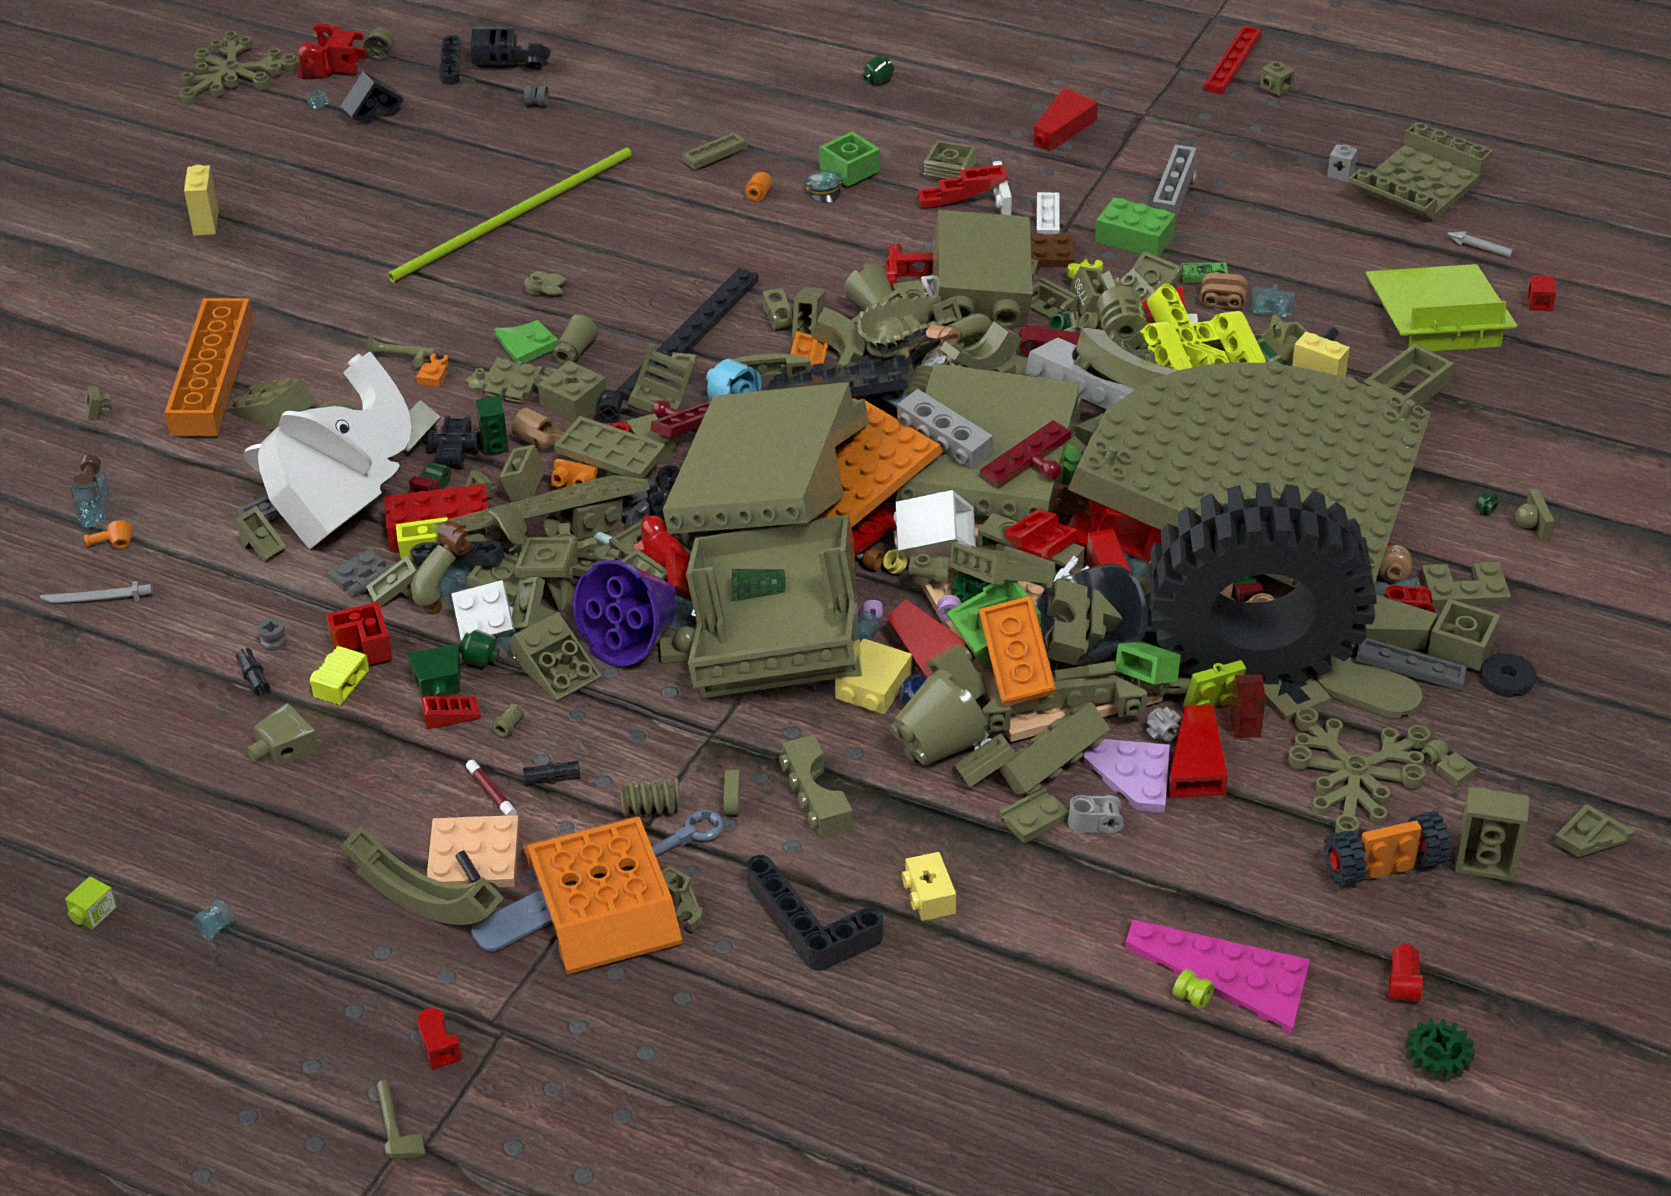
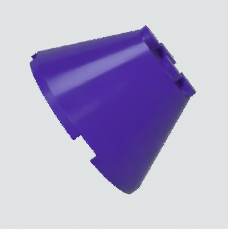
M605 560L595 563L586 574L581 576L574 594V617L580 636L584 635L591 645L589 650L608 664L628 666L637 663L650 653L667 626L674 621L676 609L675 588L663 579L619 560Z

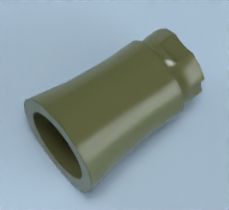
M572 316L553 350V356L557 362L564 365L568 361L574 362L577 360L586 347L598 337L599 331L596 324L586 316Z

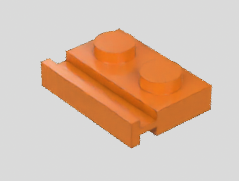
M796 331L790 355L810 358L811 370H813V364L824 363L828 344L813 339V335Z

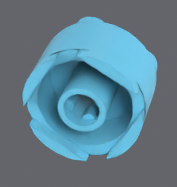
M729 358L721 361L714 369H710L706 375L708 382L707 392L710 402L713 396L761 391L762 382L759 372L750 366Z

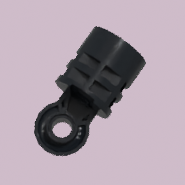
M474 26L472 28L471 56L474 66H515L517 62H525L527 68L540 69L543 67V62L551 55V50L540 43L531 42L518 46L514 27Z

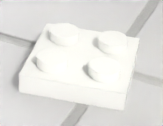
M503 580L452 593L461 641L466 632L471 633L475 629L494 637L515 632Z

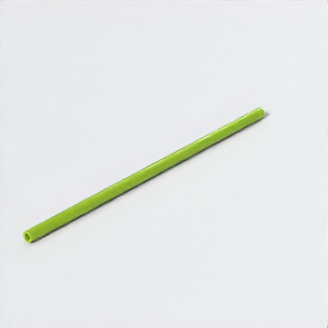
M626 147L388 272V278L393 283L627 160L632 157L631 150Z

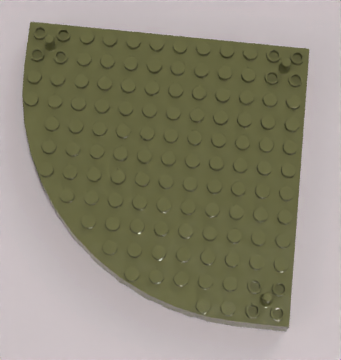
M1276 361L1270 363L1232 362L1208 364L1182 369L1154 378L1152 381L1138 387L1120 400L1106 414L1092 435L1075 470L1068 490L1160 530L1167 523L1178 527V513L1187 506L1201 516L1200 498L1206 495L1213 494L1221 506L1227 504V488L1240 485L1244 499L1255 498L1256 483H1270L1273 498H1280L1285 484L1295 485L1299 487L1302 503L1312 491H1316L1325 496L1327 508L1336 502L1339 503L1346 510L1347 521L1355 518L1360 525L1361 535L1367 541L1375 584L1431 412L1421 406H1416L1415 402L1411 399L1404 401L1397 396L1382 392L1376 387L1361 384L1349 376L1342 378L1325 372L1282 365ZM1265 574L1295 588L1301 584L1299 581L1296 586L1290 584L1291 578L1287 576Z

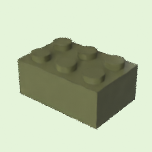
M1469 787L1457 843L1456 873L1514 881L1528 822L1529 796Z

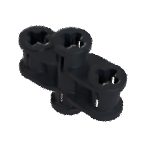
M445 415L442 433H435L434 430H429L428 448L430 452L437 450L436 460L438 464L458 465L459 468H463L466 450H474L475 453L480 451V432L474 431V433H471V416L451 418L450 415Z

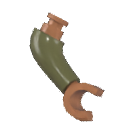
M971 314L948 326L931 325L926 331V336L941 339L936 350L938 353L946 354L940 350L945 341L957 346L960 339L971 336V338L979 342L993 322L984 314Z

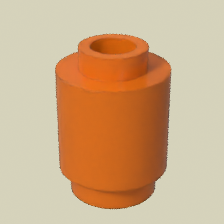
M758 172L752 176L745 187V193L749 199L753 201L764 199L772 187L770 175L766 172Z

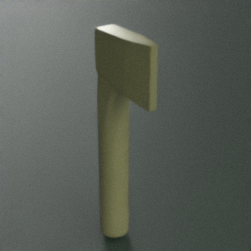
M386 1080L379 1081L377 1083V1090L388 1138L387 1143L384 1145L386 1155L391 1159L425 1156L421 1134L400 1137L389 1082Z

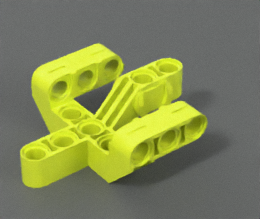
M1169 284L1161 285L1147 299L1148 307L1156 323L1146 325L1140 332L1145 342L1149 344L1148 349L1155 353L1156 364L1182 370L1208 364L1230 363V361L1231 363H1266L1265 357L1242 312H1225L1216 315L1210 321L1192 323L1177 291ZM1222 343L1225 351L1214 347Z

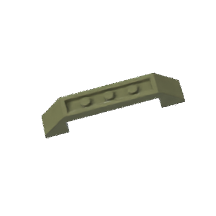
M1115 675L1054 681L1057 694L1006 707L1002 706L998 693L982 709L987 724L983 726L984 731L993 732L1010 730L1012 713L1074 707L1088 702H1093V704L1114 702L1119 717L1146 714L1147 691Z

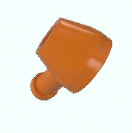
M124 520L111 522L107 526V531L84 535L85 544L87 547H91L94 544L110 540L115 548L125 549L131 542L133 526Z

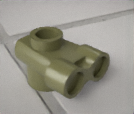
M927 554L911 557L909 576H912L915 584L921 586L930 584L933 579L937 582H948L950 557L938 556V558H930Z

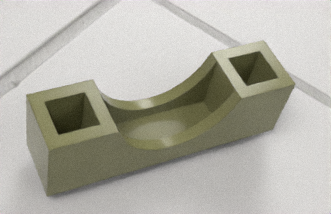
M815 735L782 743L783 755L779 756L782 770L789 773L791 788L793 791L797 790L799 804L802 810L806 809L808 812L807 817L811 829L816 828L820 839L853 830V810L843 791L828 790L814 782L818 776L824 773V754Z

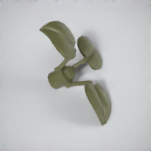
M511 505L495 507L489 513L498 520L509 540L515 544L513 548L509 549L510 553L508 554L519 558L522 551L520 547L527 538L524 534L527 531L526 522L521 513ZM550 515L544 520V529L549 537H556L560 534L559 524L562 522L554 515ZM545 577L560 612L565 609L573 597L571 582L569 578Z

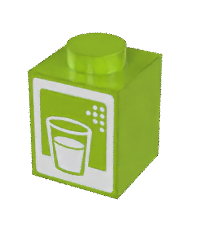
M91 876L65 898L70 919L78 925L83 924L92 930L117 908L112 888Z

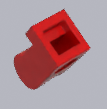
M427 1008L418 1014L417 1023L420 1030V1038L432 1070L462 1061L459 1041L456 1034L447 1036L442 1011L437 1008Z

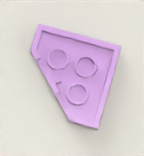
M1104 739L1092 748L1090 746L1085 748L1084 766L1090 771L1095 770L1100 774L1102 781L1117 794L1119 792L1122 793L1129 800L1128 804L1135 810L1165 813L1170 745Z

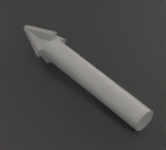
M1467 231L1447 233L1448 236L1461 246L1464 243L1509 258L1513 254V249L1466 235Z

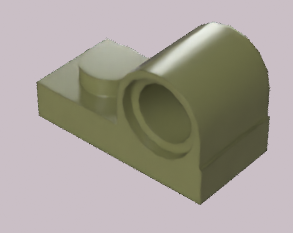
M407 555L368 584L366 587L374 602H379L381 607L401 591L405 596L413 598L411 582L418 571V567Z

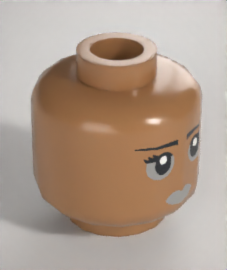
M1390 545L1386 548L1379 574L1387 582H1403L1412 572V556L1405 547Z

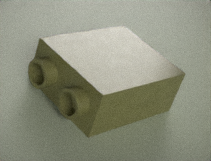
M938 210L933 239V296H940L941 302L949 298H956L962 318L971 314H984L992 322L995 321L1007 328L1025 327L1033 296L1029 217Z

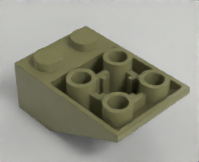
M286 378L279 382L272 380L265 384L262 382L255 383L249 388L250 391L247 394L236 397L233 400L234 404L226 410L267 430H273L279 426V421L285 411H305L315 402L301 378L293 380Z
M559 612L514 634L508 647L521 668L556 702L602 677Z

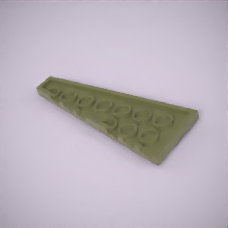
M612 474L504 505L515 507L525 519L546 513L548 515H558L563 513L564 509H574L577 506L650 490L649 482L646 479ZM495 507L450 519L453 522L461 521L466 524L469 532H478L484 530L485 527L500 525L498 520L489 513ZM448 520L433 524L435 534L438 535L440 527Z

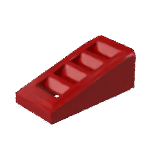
M476 696L421 697L427 729L481 718ZM470 706L471 710H465V707Z

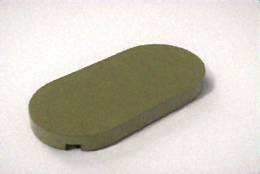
M1334 656L1331 657V671L1322 676L1316 671L1315 680L1330 697L1375 714L1397 719L1401 718V715L1408 714V717L1414 715L1420 709L1422 702L1421 688L1412 679L1403 675L1355 661V658L1352 657L1343 662Z

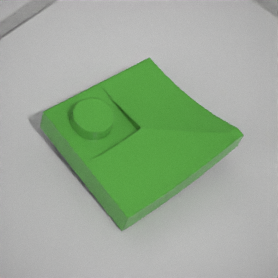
M538 320L521 326L494 329L498 340L516 363L519 361L524 364L553 351L558 342V339Z

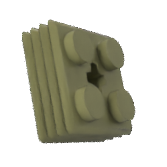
M938 140L923 162L925 167L923 174L930 176L932 179L960 177L961 169L972 168L975 164L977 148Z

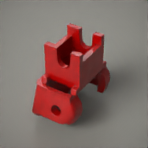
M326 22L315 24L313 31H316L318 45L309 42L303 43L300 46V63L297 70L299 78L302 80L327 78L332 72L357 74L356 62L359 58L366 59L367 54L366 48L355 47L352 42L354 40H363V32L340 30L339 27Z

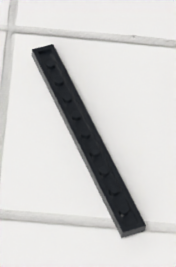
M738 268L656 351L669 357L673 353L688 354L759 282L758 274ZM650 359L649 361L651 363L668 369L667 365H664L652 359ZM642 365L616 390L621 394L623 400H629L637 383ZM646 371V374L656 377L658 379L662 380L664 378L649 371Z

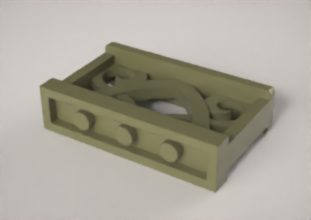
M952 541L949 567L997 585H1003L1004 580L1030 582L1043 588H1052V582L1056 577L1055 562L1010 546H1004L1002 551L981 549L964 542Z

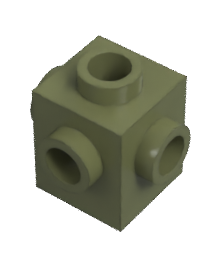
M1274 61L1262 68L1260 87L1280 96L1293 88L1295 70L1283 65L1281 62Z

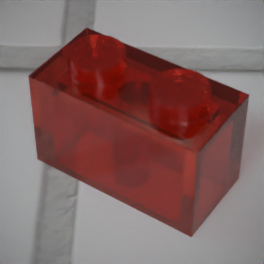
M1234 675L1230 710L1233 738H1261L1266 702L1263 675Z

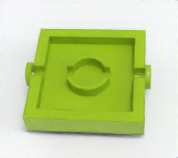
M1242 660L1226 665L1216 663L1212 669L1192 674L1182 705L1183 709L1188 705L1213 704V707L1219 705L1226 706L1235 701L1246 671Z

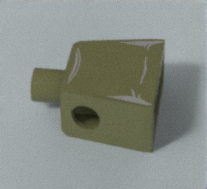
M288 703L255 725L256 743L246 748L253 762L267 756L276 766H282L319 751L315 730Z

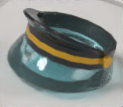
M832 170L813 172L805 178V183L808 186L806 190L812 198L819 202H833L841 194L842 175Z

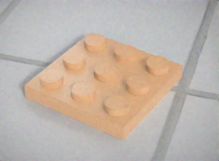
M518 815L433 818L427 877L449 884H470L471 882L455 857L458 852L465 850L481 878L484 877L488 882H492L498 887H515L519 833Z

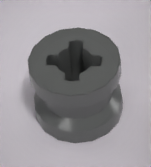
M268 618L259 623L257 629L261 637V647L264 650L277 651L286 645L285 628L280 619Z

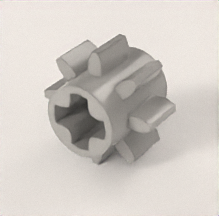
M1168 707L1164 709L1157 708L1148 716L1147 723L1150 727L1146 731L1153 739L1157 738L1160 742L1163 740H1173L1180 732V726L1177 722L1181 720V717Z

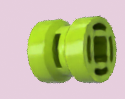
M1185 969L1176 980L1173 996L1181 1000L1188 999L1192 1006L1202 1010L1209 1002L1215 984L1206 978H1197L1195 972Z

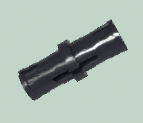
M242 648L236 653V659L242 667V675L246 681H249L255 695L260 696L258 687L262 695L270 690V684L263 674L264 668L256 661L250 648H246L248 656Z
M578 760L554 764L553 761H550L546 765L523 767L525 785L541 782L554 784L558 780L581 778Z

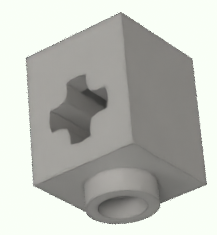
M1337 144L1330 154L1327 177L1348 182V178L1355 172L1358 149L1351 148L1348 145Z

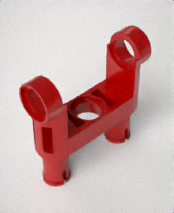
M894 243L889 245V257L886 259V275L892 291L893 284L897 283V277L933 275V253L902 254V246L896 243V249H894ZM921 261L925 265L922 268H915L913 264Z

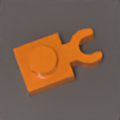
M433 353L430 356V363H423L417 374V384L440 387L447 375V367L449 366L448 355H444L443 359L437 360L436 354Z

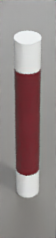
M468 761L466 768L506 816L516 815V809L476 761Z

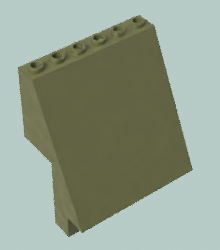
M934 363L925 394L993 435V454L972 470L964 464H960L947 453L942 452L897 490L896 502L953 490L973 506L975 515L990 517L992 513L1011 520L1021 521L1038 509L1053 513L1055 500L1058 497V487L1063 481L1066 447L1070 440L1043 458L1044 460H1055L1060 464L1061 473L1054 480L1045 479L1040 469L1032 465L997 489L980 478V469L1052 420L1071 430L1072 437L1075 426L1080 421L1082 398H1079L1080 383Z
M849 382L713 396L663 507L668 534L810 522L844 497L835 446L869 424L865 399L852 400Z
M849 515L816 519L808 523L777 525L695 538L686 573L697 621L688 666L693 688H700L702 698L862 675L854 538Z

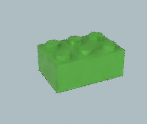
M1114 197L1096 220L1095 242L1140 255L1146 251L1159 257L1174 237L1176 214L1164 209H1156L1145 204H1138L1126 201L1123 198Z

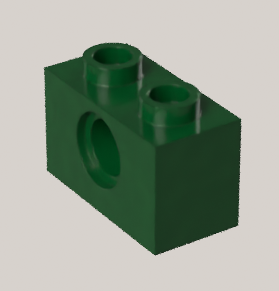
M500 396L475 400L480 438L485 456L509 452L505 415Z

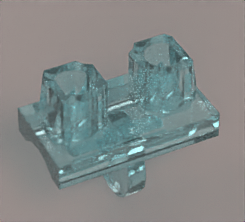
M1274 285L1273 289L1254 286L1250 309H1253V313L1257 314L1268 311L1274 312L1275 315L1281 318H1285L1287 315L1292 316L1295 293L1279 290V285Z

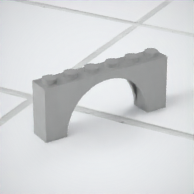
M1056 338L1029 353L1025 374L1033 377L1080 383L1079 397L1105 409L1110 404L1115 406L1120 400L1135 390L1123 384L1098 378L1086 372L1077 364L1075 365L1074 360L1077 346L1060 338Z

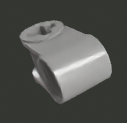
M1078 795L1073 797L1070 801L1068 827L1076 833L1111 834L1119 832L1124 826L1123 817L1119 812L1122 807L1121 800L1113 795Z

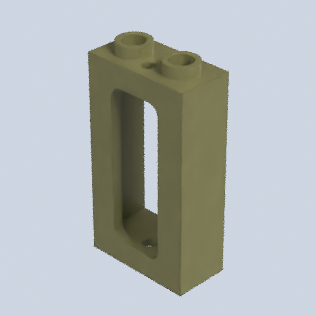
M1413 344L1363 381V384L1376 387L1380 391L1397 396L1404 401L1411 399L1415 402L1416 406H1421L1451 383L1454 363ZM1413 373H1419L1427 377L1425 381L1405 396L1393 390V388Z

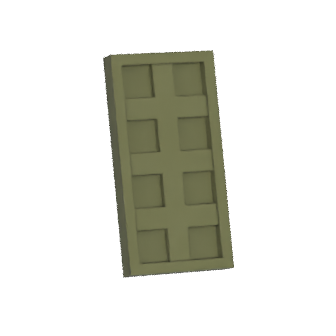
M579 416L554 444L555 453L623 476L640 479L645 478L666 452L665 444Z

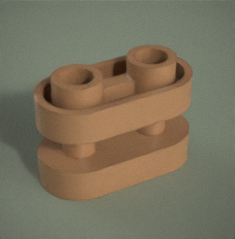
M1206 274L1202 279L1200 302L1210 308L1240 309L1246 304L1248 281L1245 277L1236 274Z

